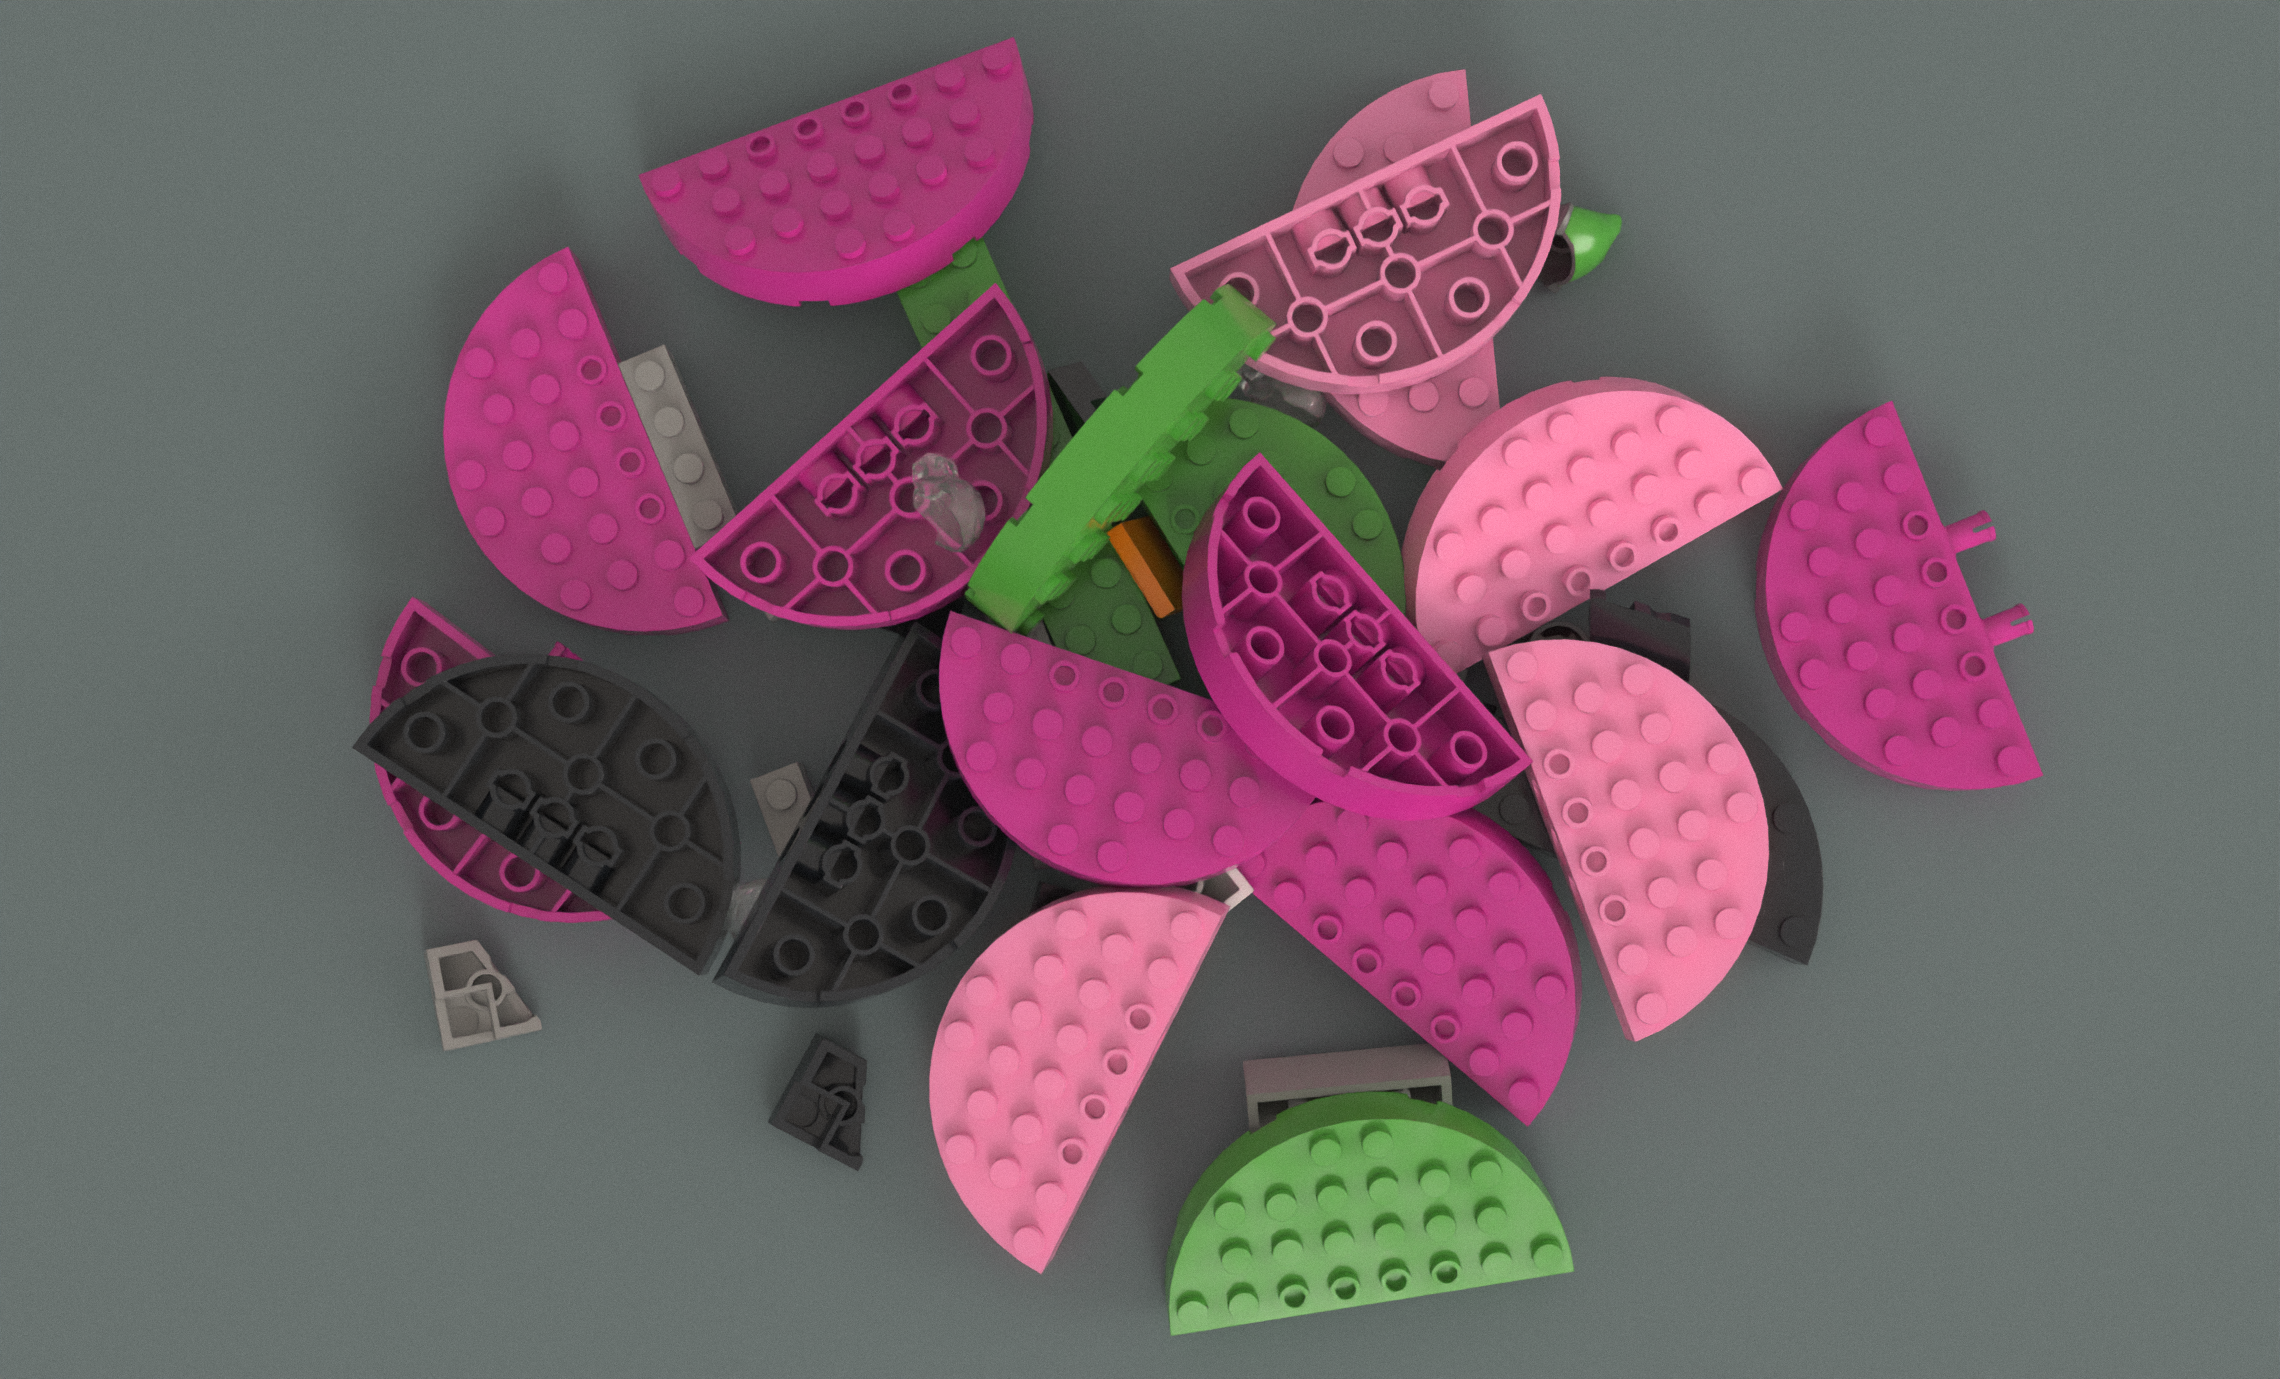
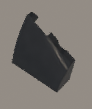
M1082 361L1051 369L1047 372L1050 389L1072 437L1076 435L1107 397Z
M1590 589L1588 615L1590 642L1621 648L1645 657L1670 670L1685 682H1689L1691 653L1689 618L1671 612L1659 613L1654 611L1649 605L1634 601L1630 608H1626L1606 601V591Z
M815 1033L768 1123L815 1147L818 1151L859 1171L863 1163V1156L860 1154L861 1123H864L865 1106L862 1102L863 1086L866 1084L867 1060Z

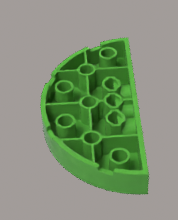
M1225 284L1216 289L1210 297L1214 301L1212 304L1203 299L1135 366L1134 370L1139 373L1138 378L1128 389L1122 386L1118 390H1113L1025 498L1032 506L1018 520L1013 517L1010 518L997 535L969 580L968 586L970 588L965 592L964 596L998 627L1009 631L1011 634L1014 632L1026 637L1036 629L1045 617V614L1039 610L1047 600L1051 602L1054 598L1059 599L1064 595L1078 577L1072 572L1073 568L1080 560L1082 562H1085L1087 559L1092 560L1110 539V536L1104 532L1113 520L1118 522L1120 519L1123 521L1127 519L1143 499L1137 493L1147 480L1149 482L1153 479L1158 481L1174 463L1176 457L1170 453L1180 440L1183 442L1188 440L1190 442L1201 431L1209 420V417L1203 413L1214 399L1216 401H1225L1243 379L1237 374V371L1247 359L1251 357L1257 362L1273 344L1276 337L1270 332L1277 324L1233 286Z
M1227 398L1222 402L1221 400L1216 401L1214 399L1203 412L1209 417V420L1201 431L1190 442L1188 440L1184 442L1180 440L1170 452L1176 457L1170 468L1158 481L1153 479L1149 482L1147 480L1137 492L1143 497L1140 502L1184 571L1189 545L1204 513L1239 471L1260 452L1406 617L1403 560L1395 531L1381 500L1360 469L1341 449L1321 433L1296 418L1273 408L1249 401Z
M1365 1091L1315 1099L1289 1108L1277 1114V1120L1266 1124L1254 1133H1251L1250 1130L1222 1151L1193 1186L1176 1219L1177 1226L1166 1255L1164 1284L1170 1335L1174 1336L1575 1271L1571 1250L1563 1226L1547 1188L1532 1168L1526 1156L1508 1138L1476 1116L1445 1102L1436 1101V1104L1422 1100L1410 1099L1408 1094Z

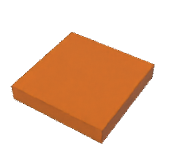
M1147 516L1122 522L1109 530L1107 534L1110 536L1111 544L1157 617L1164 618L1183 611V570L1150 517Z

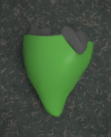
M1571 202L1560 205L1558 223L1552 245L1537 279L1543 282L1547 289L1556 294L1563 285L1577 280L1595 269L1604 260L1613 241L1621 230L1622 219L1620 215L1599 213L1573 206Z

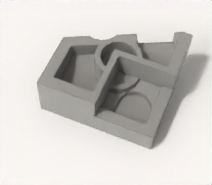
M478 940L426 949L424 958L443 1052L542 1030L540 1019L537 1015H533L514 991L515 987L507 977L499 972L492 963L491 957Z

